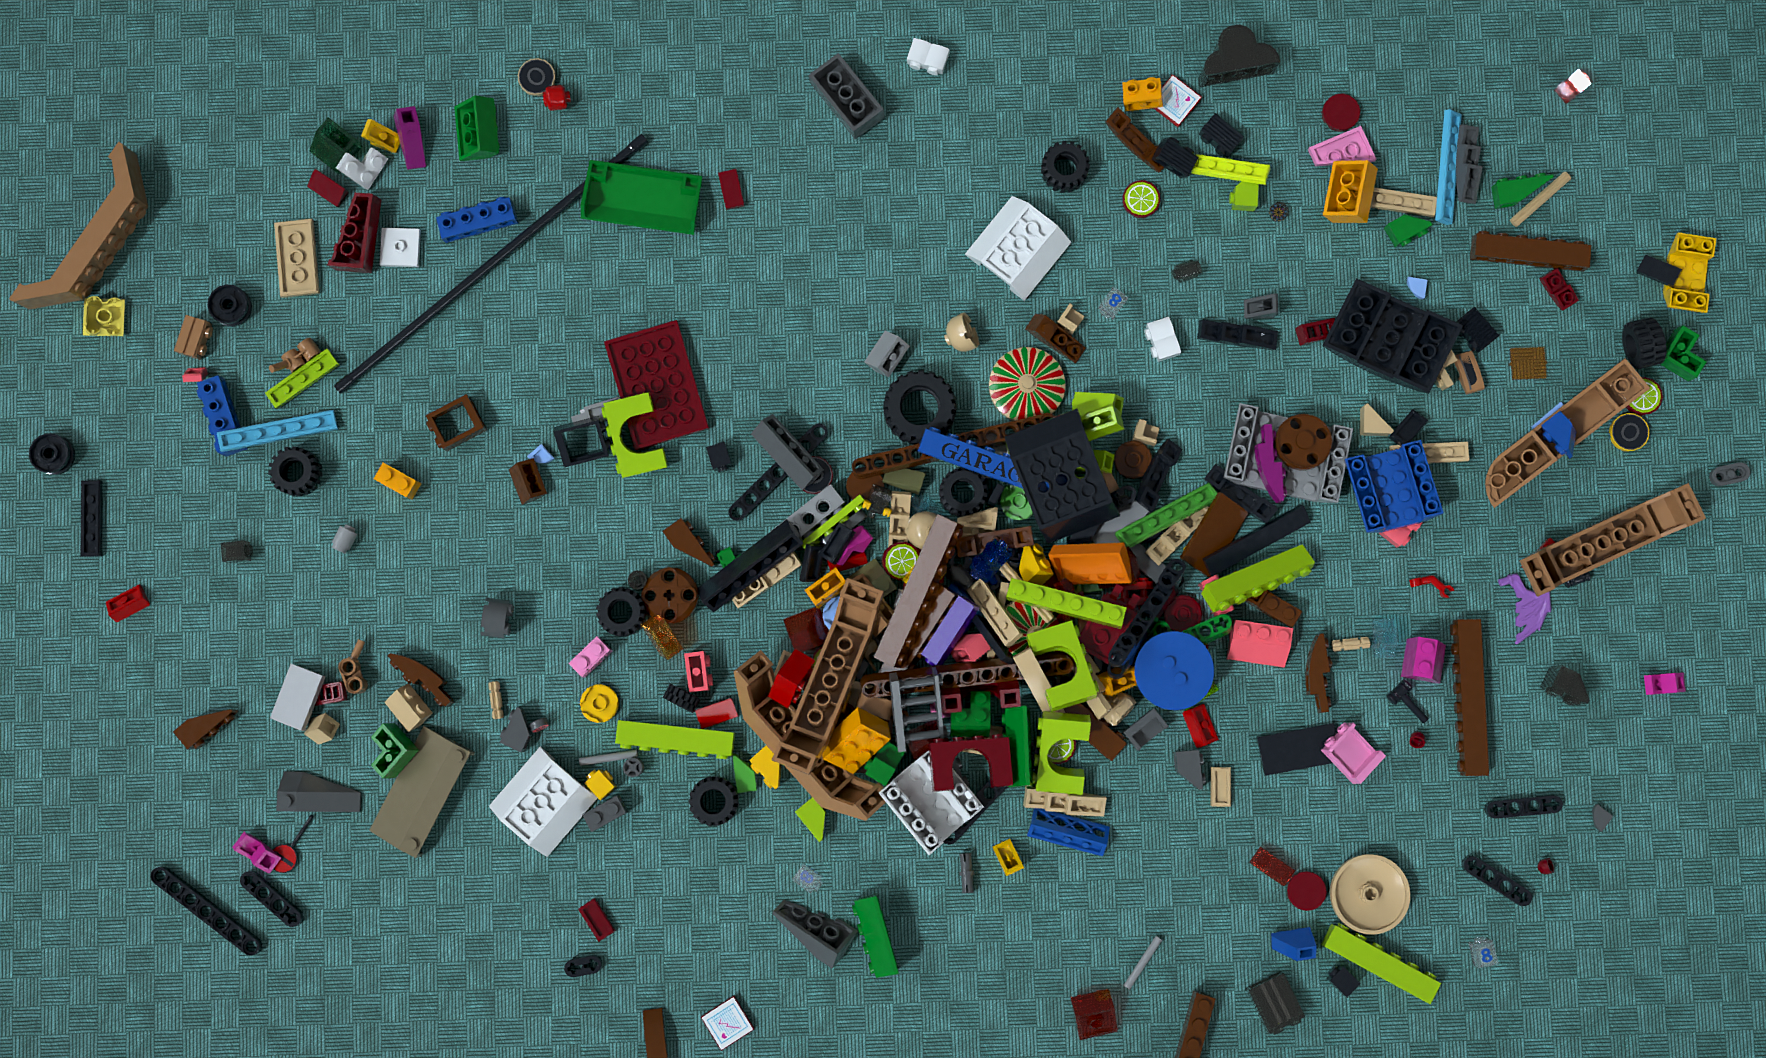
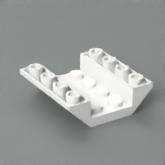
M1012 196L965 255L977 265L983 264L1010 286L1009 290L1025 301L1068 248L1071 241L1058 225L1026 201Z
M539 747L489 807L498 819L525 843L548 857L598 798L587 786L581 785L558 765L549 753L542 747Z
M929 750L879 792L880 796L928 855L932 854L944 843L945 839L984 807L953 768L954 790L932 792Z

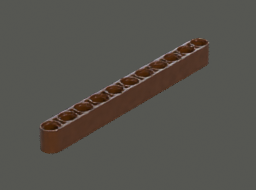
M1044 413L957 434L956 436H959V441L965 443L970 438H975L978 440L977 447L982 449L985 446L994 448L1006 445V430L1012 429L1017 432L1023 430L1026 425L1033 426L1055 416L1051 413ZM993 433L997 438L994 441H990L986 436ZM919 444L857 458L852 463V471L856 478L864 479L940 461V459L923 453L920 458H913L912 454L919 447ZM896 456L903 457L901 463H895L893 459ZM878 460L885 462L881 468L876 467L874 464ZM864 465L866 469L863 472H857L856 467Z
M1063 651L1048 652L1035 656L1039 665L1048 662L1047 666L1041 667L1046 677L1068 674L1074 666L1069 654ZM997 658L867 674L861 678L860 685L865 697L891 696L890 686L885 685L889 681V673L897 672L898 679L906 681L907 679L932 677V667H936L937 673L942 675L943 685L939 686L940 689L1022 680L1024 677L1016 662L1011 665ZM1062 660H1067L1064 665H1059ZM1009 667V670H1008V671H1006V672H1002V671H1001L1003 668ZM984 670H990L988 674H982ZM965 672H971L967 677L962 676ZM947 674L952 675L949 679L943 678ZM867 684H874L872 688H865ZM933 685L906 688L900 691V694L932 691L934 687Z

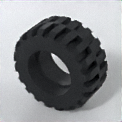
M912 370L904 376L900 375L897 377V380L892 382L889 390L886 391L883 405L886 424L891 429V432L895 436L897 435L901 441L910 442L911 445L919 444L924 430H929L930 427L941 430L940 434L946 435L953 425L957 408L956 397L949 383L947 384L943 377L936 376L934 372L930 371L927 373L924 370H918V372H913ZM914 391H925L934 396L938 404V412L930 423L915 425L906 420L902 413V403L908 394Z

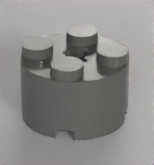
M486 597L485 601L489 603L484 605L481 619V627L485 629L480 634L481 636L505 639L506 635L510 636L511 624L508 621L509 616L513 617L514 605L510 604V600Z

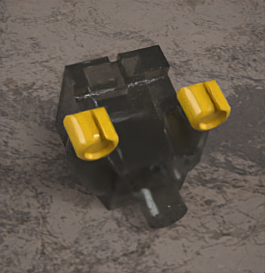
M873 483L868 498H864L862 508L865 509L866 507L869 510L867 514L869 518L874 519L876 513L890 517L892 510L888 503L892 498L891 490Z

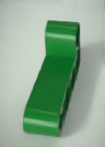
M1220 614L1182 632L1194 636L1205 645L1228 635L1232 631L1233 626L1228 615ZM1158 621L1152 629L1154 636L1158 635L1157 630L1159 628H1165L1167 632L1171 631L1169 625L1164 621ZM1220 622H1224L1227 627L1223 628ZM1212 625H1215V629L1217 630L1216 633H1214ZM1203 629L1211 631L1210 635L1206 637L1202 636L1200 632Z

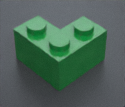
M1683 325L1675 329L1666 343L1665 361L1660 365L1686 381L1697 378L1707 362L1690 352L1700 335Z
M971 691L970 708H962V712L951 713L950 736H990V692Z
M382 723L371 736L372 740L382 750L371 766L382 779L396 778L419 751L396 723Z
M887 742L876 752L873 760L869 759L864 766L865 774L886 786L905 752H898L896 746Z

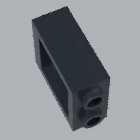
M599 416L554 427L553 433L564 468L609 456L611 442L609 438L606 439L605 437L606 425L604 420H600ZM595 424L602 449L571 456L564 432Z

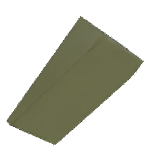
M902 469L885 473L882 482L918 495L926 473Z

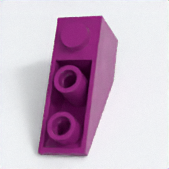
M415 106L397 108L393 117L407 170L424 168L426 163Z

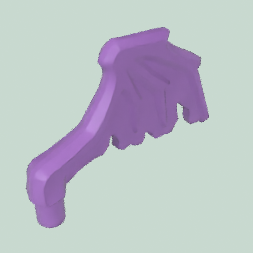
M1515 573L1498 579V583L1500 586L1510 584L1516 593V597L1522 598L1515 604V613H1519L1515 618V626L1522 627L1526 625L1521 633L1516 634L1515 644H1519L1536 630H1541L1547 613L1551 612L1550 591L1537 597L1534 591L1524 586L1520 576Z

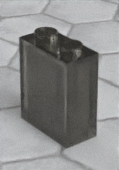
M1281 971L1245 988L1266 1032L1269 1034H1279L1284 1031V1027L1288 1025L1295 1026L1301 1023V1019L1305 1017L1285 974Z

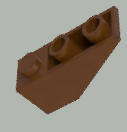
M1035 314L1025 328L1039 341L1073 363L1078 361L1086 347L1046 315Z
M680 518L662 531L675 549L713 568L716 567L713 563L716 559L710 551L706 553L703 549L704 542L699 535L695 537L691 532L694 528L688 520L684 522Z
M229 709L190 718L175 729L173 733L187 750H197L205 744V740L209 736L213 737L219 733V728L222 725L232 722L235 719L234 715L239 711L237 709Z

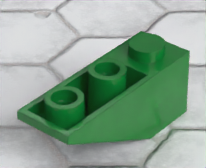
M1539 173L1530 178L1524 175L1516 177V180H1509L1508 178L1497 180L1491 187L1495 209L1514 207L1551 180L1553 174Z

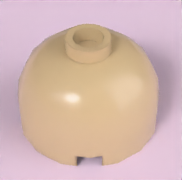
M963 312L950 319L946 327L947 334L944 335L947 344L952 345L954 349L960 352L973 350L979 345L975 327L972 328L969 324L972 321L966 313Z
M922 511L914 514L909 519L906 534L909 542L914 547L922 549L937 514Z

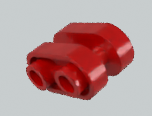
M1138 578L1137 582L1117 583L1124 587L1121 591V598L1118 599L1126 604L1130 600L1128 591H1140L1141 598L1136 606H1142L1148 598V590H1153V581H1149V578Z

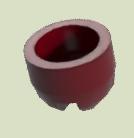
M1420 731L1413 732L1409 739L1410 745L1414 748H1422L1426 742L1425 735Z
M1545 858L1538 862L1537 868L1540 873L1544 875L1554 873V865L1550 858Z

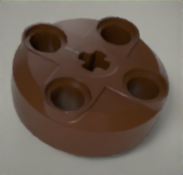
M1298 414L1286 419L1277 429L1274 441L1277 458L1286 466L1299 471L1312 470L1323 463L1328 457L1332 446V437L1327 425L1321 419L1309 414ZM1290 422H1297L1299 429L1292 428ZM1316 431L1323 432L1324 439L1318 438ZM1281 446L1288 447L1289 454H1284L1281 451ZM1307 456L1314 457L1315 464H1310L1307 461Z
M671 567L663 568L653 573L646 581L641 594L645 609L650 616L659 622L668 624L680 623L689 618L696 610L699 602L698 586L693 577L681 569ZM673 571L675 578L669 582L667 574ZM692 590L694 592V597L692 600L688 601L686 599V593L687 591ZM651 591L656 593V598L653 601L648 599V594ZM669 610H674L675 617L672 620L667 618Z

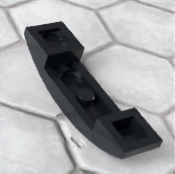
M1166 439L1154 455L1139 486L1137 502L1150 513L1154 511L1161 497L1158 495V492L1170 467L1176 465L1183 450L1170 439Z
M1215 464L1204 480L1210 483L1215 490L1223 493L1245 509L1248 514L1267 524L1278 508L1265 498H1260L1245 486L1224 478L1225 470Z

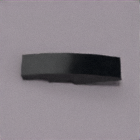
M1202 319L1199 320L1197 339L1234 346L1276 350L1278 331L1246 324L1219 323Z

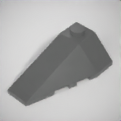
M284 771L277 791L276 811L361 812V792L316 777L307 772Z
M783 900L772 913L818 960L832 969L844 956L858 933V930L843 920L837 918L832 920L824 917L825 914L818 912V914L809 912L806 907Z

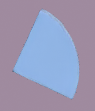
M1408 277V288L1415 297L1423 300L1425 298L1427 280Z
M542 444L527 456L529 459L534 458L536 463L541 464L549 463L555 459Z

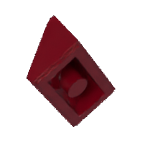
M317 169L313 171L307 185L308 188L336 207L340 206L349 193L345 188Z

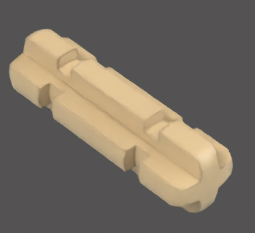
M1361 637L1359 640L1358 638L1342 639V641L1333 640L1331 646L1334 652L1341 651V649H1344V651L1360 649V647L1365 649L1370 648L1369 637Z
M499 681L489 682L491 709H493L492 717L493 719H502L504 713L501 710L503 706L501 692H499L500 683Z

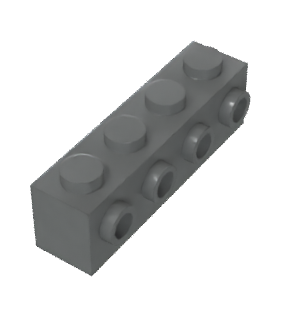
M774 414L761 420L751 433L801 490L811 485L824 471Z

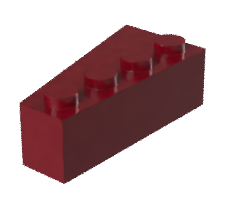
M354 193L346 214V222L341 227V235L338 243L334 245V253L332 258L329 259L327 266L336 271L372 273L382 201L380 198L370 193Z

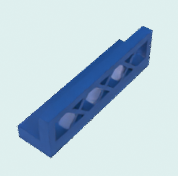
M1034 808L1027 836L1103 856L1108 843L1110 827L1057 812L1045 811L1042 808ZM1037 814L1045 816L1047 820H1037ZM1055 821H1064L1066 825L1059 826ZM1074 826H1082L1085 831H1078ZM1093 831L1104 832V837L1096 836Z

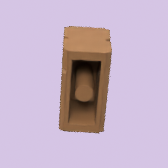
M185 315L174 351L178 354L201 360V357L207 352V339L213 333L212 324L208 321Z

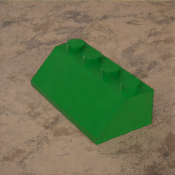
M1027 706L1005 708V713H1002V725H1006V733H1003V737H1009L1013 785L1008 787H1033L1030 709Z
M877 893L855 899L852 909L854 916H858L860 924H857L860 936L864 935L866 943L862 944L865 954L870 955L871 962H868L871 974L875 973L876 978L899 974V968Z

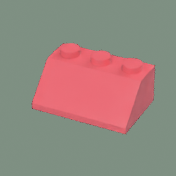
M1241 620L1232 621L1233 628L1229 635L1226 659L1285 667L1291 648L1293 628Z

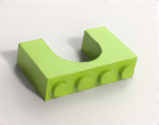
M650 392L603 403L604 407H601L604 419L607 418L609 426H606L608 437H612L613 444L611 445L613 456H617L616 470L618 474H621L622 478L668 467L664 447L647 452H635L624 444L621 436L622 426L628 418L654 411Z
M1075 392L1072 400V410L1078 408L1080 416L1113 405L1122 414L1124 398L1110 393ZM1093 450L1102 473L1111 474L1115 455L1105 450ZM1078 467L1075 469V471L1086 472V470L1082 467Z
M1072 621L1029 633L1026 637L1028 646L1031 648L1034 656L1051 651H1063L1069 654L1076 663L1077 673L1071 681L1045 690V696L1051 712L1095 699L1097 692H1099L1097 681H1093L1091 673H1093L1091 664L1086 662L1084 657L1086 649L1084 644H1080L1078 639L1080 637L1077 625H1073Z
M1043 711L1042 718H1038V730H1041L1040 736L1036 737V748H1039L1038 754L1034 755V766H1037V770L1033 772L1032 781L1035 784L1036 791L1083 795L1084 769L1059 767L1051 762L1048 757V751L1054 743L1063 739L1089 741L1090 715Z

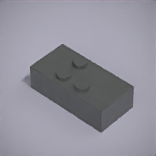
M839 53L808 75L812 87L854 139H857L885 118L884 109Z

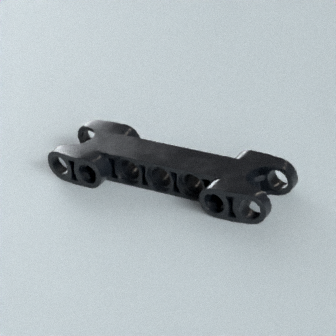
M1173 559L1167 564L1159 576L1158 583L1127 630L1119 636L1108 654L1109 664L1107 667V673L1111 678L1120 679L1126 674L1134 662L1135 655L1167 606L1174 601L1184 584L1183 575L1186 570V564L1182 560ZM1174 564H1179L1182 567V569L1176 571L1172 569V566ZM1158 602L1161 605H1154L1152 603ZM1149 617L1151 620H1144L1142 618ZM1139 632L1141 635L1136 636L1132 633ZM1119 667L1122 671L1119 674H1114L1111 672V668Z

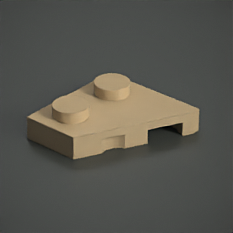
M994 507L957 518V522L964 525L962 537L995 531L998 508Z

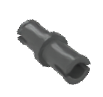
M972 853L959 854L961 866L959 876H961L962 893H974L973 875L975 873L972 871Z

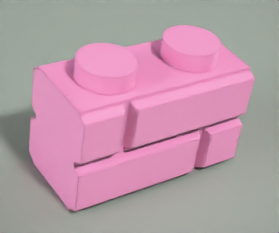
M596 636L569 664L581 677L585 678L613 650L600 637Z

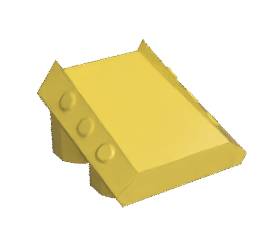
M98 296L85 298L83 336H123L125 299H100Z

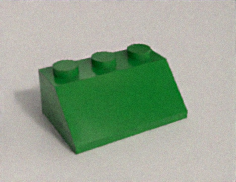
M474 95L454 106L459 161L488 159L497 155L500 145L498 142L494 98Z

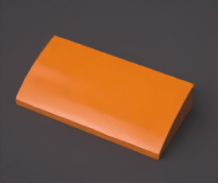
M1125 543L1053 545L1048 554L1060 585L1131 583L1132 581L1131 567Z

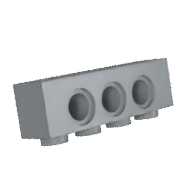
M830 484L790 515L787 520L799 528L801 538L804 537L805 539L814 532V528L818 525L820 527L829 520L828 517L832 514L835 515L844 508L845 502ZM821 503H827L829 505V510L827 512L819 511V505ZM806 515L814 516L812 524L804 523Z

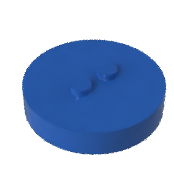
M1170 631L1152 637L1142 646L1135 660L1134 675L1139 690L1152 704L1167 710H1182L1197 704L1208 693L1214 678V665L1208 649L1200 640L1184 632Z

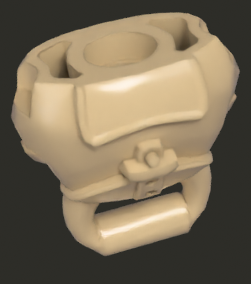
M1123 692L1116 693L1113 696L1105 695L1104 697L1112 709L1104 718L1111 725H1118L1134 708L1136 704L1134 698L1128 693Z

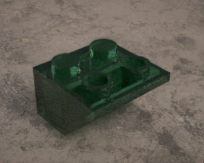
M327 117L315 132L309 152L339 175L341 172L336 167L344 154L347 152L354 157L363 146L356 138Z

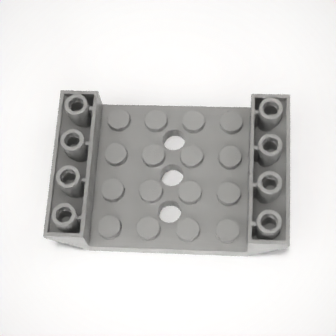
M1239 403L1224 478L1239 485L1267 491L1257 469L1254 446L1261 443L1260 428L1264 424H1272V429L1276 433L1279 426L1288 417L1258 411L1259 407ZM1290 422L1292 428L1299 429L1297 422ZM1335 424L1332 427H1328L1332 437L1330 453L1323 463L1312 470H1295L1286 466L1279 458L1274 460V462H1282V467L1285 468L1286 478L1283 479V486H1286V496L1312 502L1338 503L1346 467L1345 459L1348 457L1353 428ZM1316 431L1317 437L1324 439V433ZM1281 446V451L1290 452L1288 447ZM1307 456V461L1310 464H1315L1314 457Z

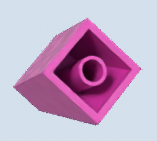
M1424 637L1407 639L1401 677L1440 684L1446 645L1439 640Z

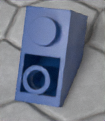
M1559 411L1541 425L1544 430L1542 435L1549 443L1553 441L1556 444L1554 447L1560 455L1565 454L1570 459L1573 457L1576 430L1570 420Z
M1310 927L1271 933V947L1273 950L1295 961L1316 958V943Z

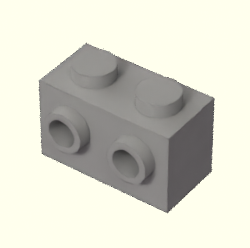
M884 331L864 362L875 372L890 377L910 346L899 336Z

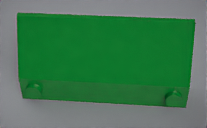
M590 160L580 205L581 219L694 235L702 176Z

